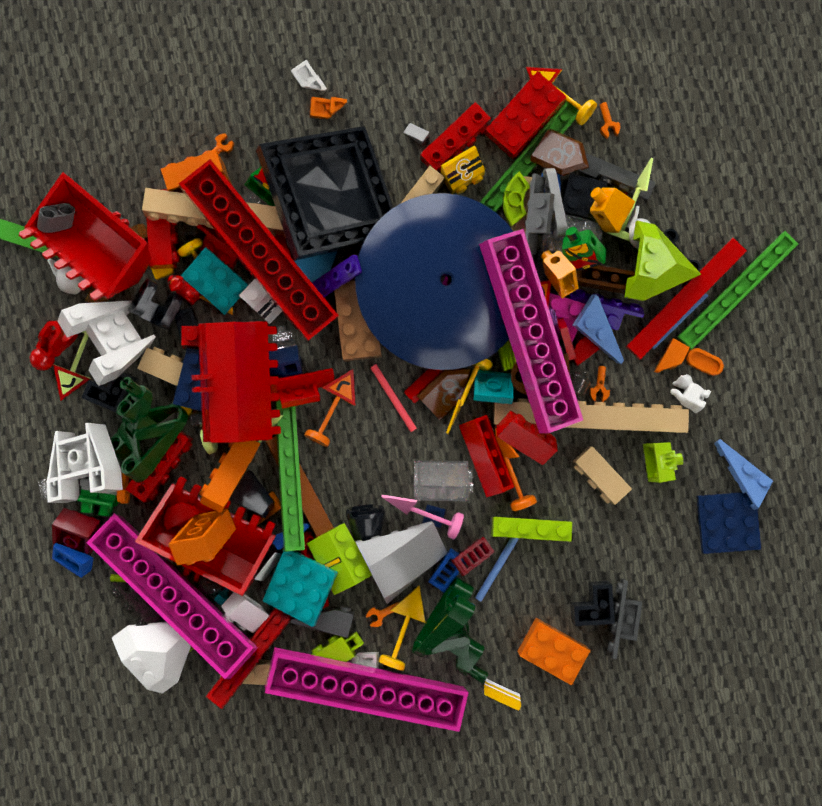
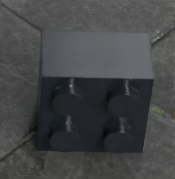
M570 173L562 196L565 217L595 225L597 221L590 213V208L595 201L591 197V192L597 187L600 189L606 188L608 182Z

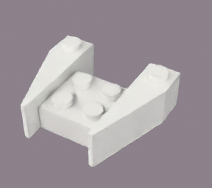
M132 301L79 303L61 310L57 322L66 336L70 337L86 331L101 354L100 357L93 359L89 367V372L98 386L119 377L145 352L146 348H150L156 337L152 335L144 339L140 338L126 316L129 314L127 310L131 307Z
M85 423L86 434L76 437L75 433L55 432L47 477L48 503L77 501L80 495L78 479L89 477L90 493H111L123 490L121 468L106 425Z

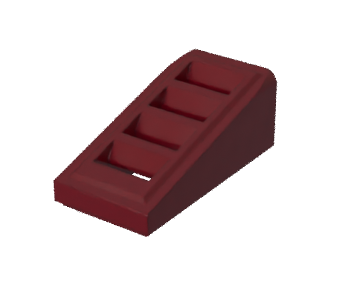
M481 537L451 561L463 577L491 556L494 550L486 538ZM461 558H463V560H464L465 563L467 564V566H468L467 568H466V566L464 565V563L461 561Z

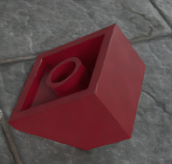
M63 508L52 524L53 545L58 543L91 556L93 549L86 542L100 529V521L94 517L80 514L75 510Z

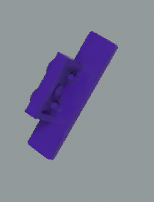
M350 256L312 282L323 297L362 273L358 256Z
M577 289L570 293L568 297L574 301L587 303L591 294ZM593 294L599 297L611 329L619 330L624 314L640 318L644 317V310L639 304H627L617 298L607 299L600 294Z

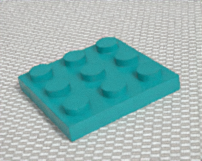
M283 551L263 602L314 627L338 572L297 551Z

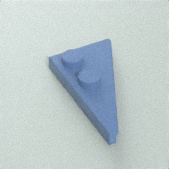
M591 295L573 323V326L612 360L622 364L624 361L599 297Z
M719 439L714 444L718 453L726 458L730 465L727 468L739 484L742 493L746 492L753 503L750 505L753 510L758 509L773 480Z

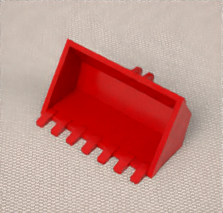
M64 172L61 173L24 227L25 229L19 232V236L22 239L31 236L36 238V240L30 243L33 249L43 246L48 248L42 253L45 259L55 256L60 258L54 263V267L58 270L69 266L72 270L66 273L68 279L72 280L81 276L84 279L78 283V287L81 290L91 286L96 290L90 293V298L93 300L101 297L109 299L115 294L138 284L152 260L148 243L128 227L130 222L127 219L120 220L121 214L118 211H109ZM60 203H68L75 208L71 228L52 233H45L37 228L40 208Z
M268 321L198 324L200 375H192V380H200L201 386L192 388V392H201L203 442L232 443L272 440V435L281 433V427L272 426L271 419L280 417V410H271V401H279L280 398L279 393H270V385L279 384V377H270L269 368H277L278 360H269V351H277V343H268V334H277L276 326H268Z
M183 477L178 478L176 485L171 484L135 540L136 543L174 562L176 561L168 544L190 519L166 530L164 525L166 511L172 505L179 502H184L191 506L194 505L200 511L199 514L215 511L200 503L201 497H199L201 486L195 484L191 492L184 489L187 480ZM228 500L224 509H229L231 501ZM239 506L235 514L229 512L236 530L232 533L230 539L225 542L223 548L218 551L215 558L208 562L198 561L191 565L181 564L185 567L183 575L187 577L192 570L196 572L194 581L198 582L201 576H204L243 596L261 569L276 535L272 534L275 523L269 521L265 529L257 526L261 517L253 514L249 522L243 519L246 509Z

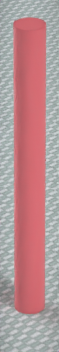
M377 364L372 366L370 369L409 431L412 432L417 429Z

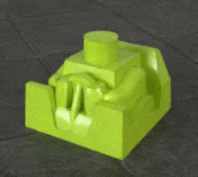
M671 442L643 444L648 482L662 483L676 480L674 470H678L677 465H683L682 454H675V450L671 449Z

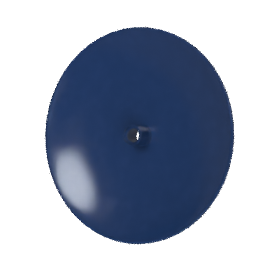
M437 193L422 195L400 203L391 209L371 229L358 256L362 273L355 277L357 301L361 314L372 334L387 350L400 359L428 369L453 370L464 368L481 362L496 353L505 345L509 337L479 244L488 239L511 233L513 230L489 207L468 197L456 194ZM441 276H446L449 279L447 286L441 283Z

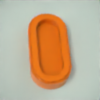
M700 348L689 350L686 355L688 365L703 373L715 376L723 371V361L719 357Z

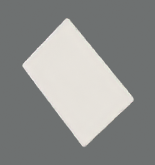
M275 552L254 579L264 581L277 565L282 554Z

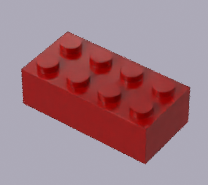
M537 71L486 128L485 135L510 158L514 159L564 104L566 96Z

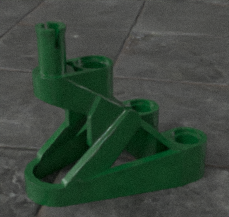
M125 377L124 380L128 384L121 381L120 387L129 394L120 402L116 411L122 417L123 422L117 433L110 440L117 459L124 461L121 466L122 473L135 482L140 483L155 470L184 428L188 420V413L184 408L175 404L150 409L153 399L152 392L144 385L136 384L130 377ZM179 412L177 420L162 422L173 413ZM160 437L144 455L140 450L139 440Z
M456 577L446 589L420 630L411 651L415 655L423 657L448 650L457 655V672L464 676L468 674L480 683H484L488 672L475 665L484 652V646L469 637V624L467 623L475 610V605L468 601L474 591V587Z

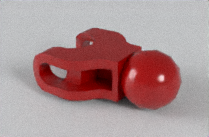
M57 321L47 322L38 335L39 341L35 346L37 348L31 352L29 357L33 368L41 371L50 369L55 363V357L60 356L76 340L80 333L67 337Z

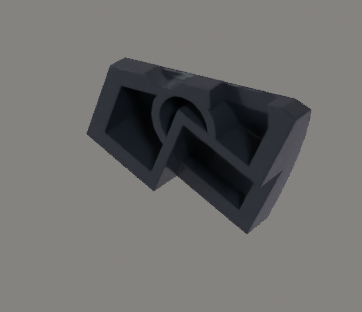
M248 470L242 477L229 499L231 502L246 508L249 512L257 514L266 519L274 504L273 499L251 470Z

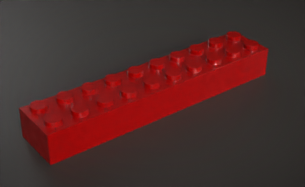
M211 159L178 183L184 194L307 342L339 316Z

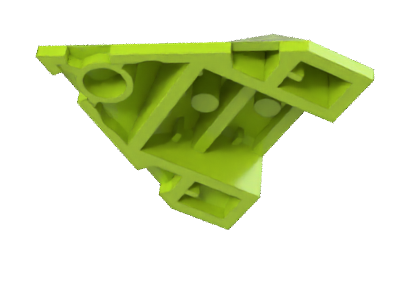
M636 221L633 240L640 242L635 276L627 278L624 298L645 301L701 275L655 224Z

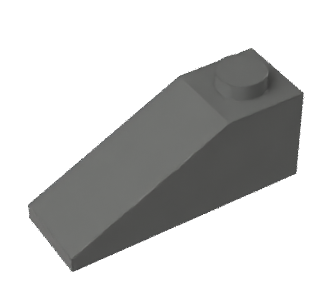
M340 605V608L333 607L322 610L314 627L294 617L291 623L348 638L355 612L351 611V608L348 606Z

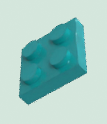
M478 370L474 379L473 400L512 404L513 384L510 373Z

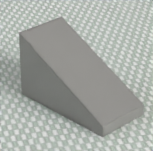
M411 123L403 132L422 146L429 137V131Z

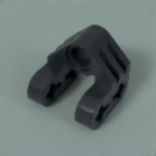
M146 279L127 311L166 330L177 314L183 297L172 292L162 307L151 301L158 284L150 279Z

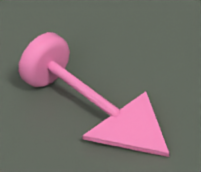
M387 495L381 496L406 515L412 511L448 525V537L453 540L457 537L464 518L462 513L454 514L452 520L449 521L415 508L414 505L417 500Z

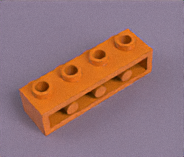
M257 441L229 443V452L223 453L219 460L220 467L218 469L214 468L209 477L211 482L209 485L204 484L199 493L202 496L200 503L221 514L261 443Z

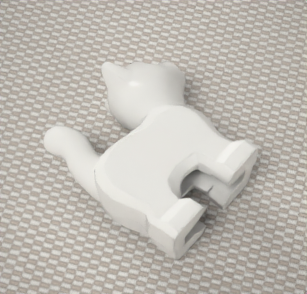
M687 374L681 375L673 382L674 386L684 389L683 394L677 389L670 390V393L684 407L691 409L694 413L700 412L705 407L706 402L703 400L709 397L710 390H704L698 384L693 383L692 377Z

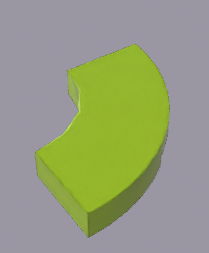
M520 171L509 181L503 197V210L510 227L527 215L524 208V197L530 189V185Z

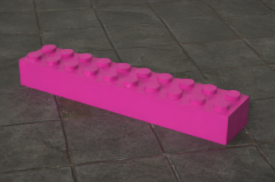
M524 229L480 243L479 246L539 433H551L583 421L584 419Z
M114 513L86 543L224 679H231L258 647L233 623L226 619L224 614L164 556L136 543L135 540L140 533L122 516Z
M274 647L265 684V693L458 732H460L468 697V691L464 686Z

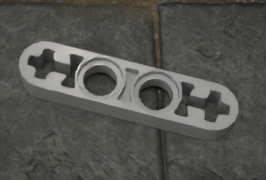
M547 168L543 170L545 193L555 195L551 220L554 237H565L567 222L555 168Z

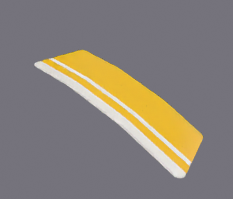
M486 679L484 695L511 708L520 710L521 699L519 693Z

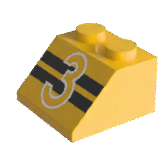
M475 145L441 165L440 174L445 177L444 183L451 194H461L467 189L466 186L471 183L475 185L483 180L485 169Z

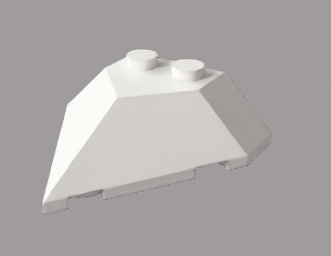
M167 622L148 623V625L136 626V624L128 625L112 637L121 662L147 690L164 693L178 683L191 645Z

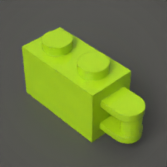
M357 631L349 635L348 638L333 635L328 639L329 643L324 646L320 644L312 649L311 655L347 662L355 657L356 652L354 650L362 646L364 642ZM351 639L355 643V645L351 646V644L349 643Z

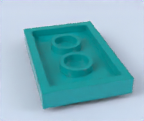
M207 247L203 249L181 275L184 280L224 315L241 298L239 295L249 285Z

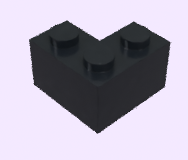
M123 372L119 377L110 381L108 386L104 384L98 386L96 381L89 380L82 399L116 412L120 402L129 394L120 387V382L124 381L128 384L124 378L130 377L137 384L139 378Z
M608 581L588 582L590 601L570 602L571 620L575 626L615 624L613 587Z

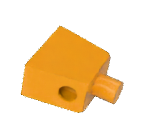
M595 188L591 192V197L595 201L590 208V213L604 232L619 233L635 201L617 188Z
M551 250L543 252L541 258L543 259L545 275L560 297L564 298L579 289L576 269L562 252L556 251L552 253Z

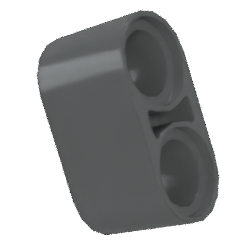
M68 203L40 208L37 228L45 233L71 228L75 208Z

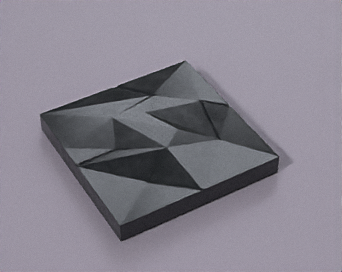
M365 126L262 143L256 149L294 261L363 245L374 225L394 208Z

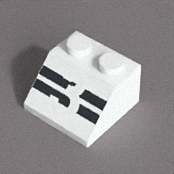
M256 279L239 295L269 324L282 312Z

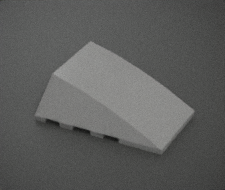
M433 521L407 527V530L403 531L396 530L391 532V534L381 537L379 535L374 536L370 540L355 541L387 604L447 554Z

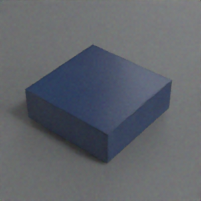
M427 504L425 511L444 518L446 509ZM424 516L422 523L433 521L435 527L441 528V522Z

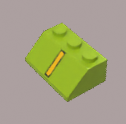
M345 523L306 543L315 561L338 572L331 588L334 595L372 576Z

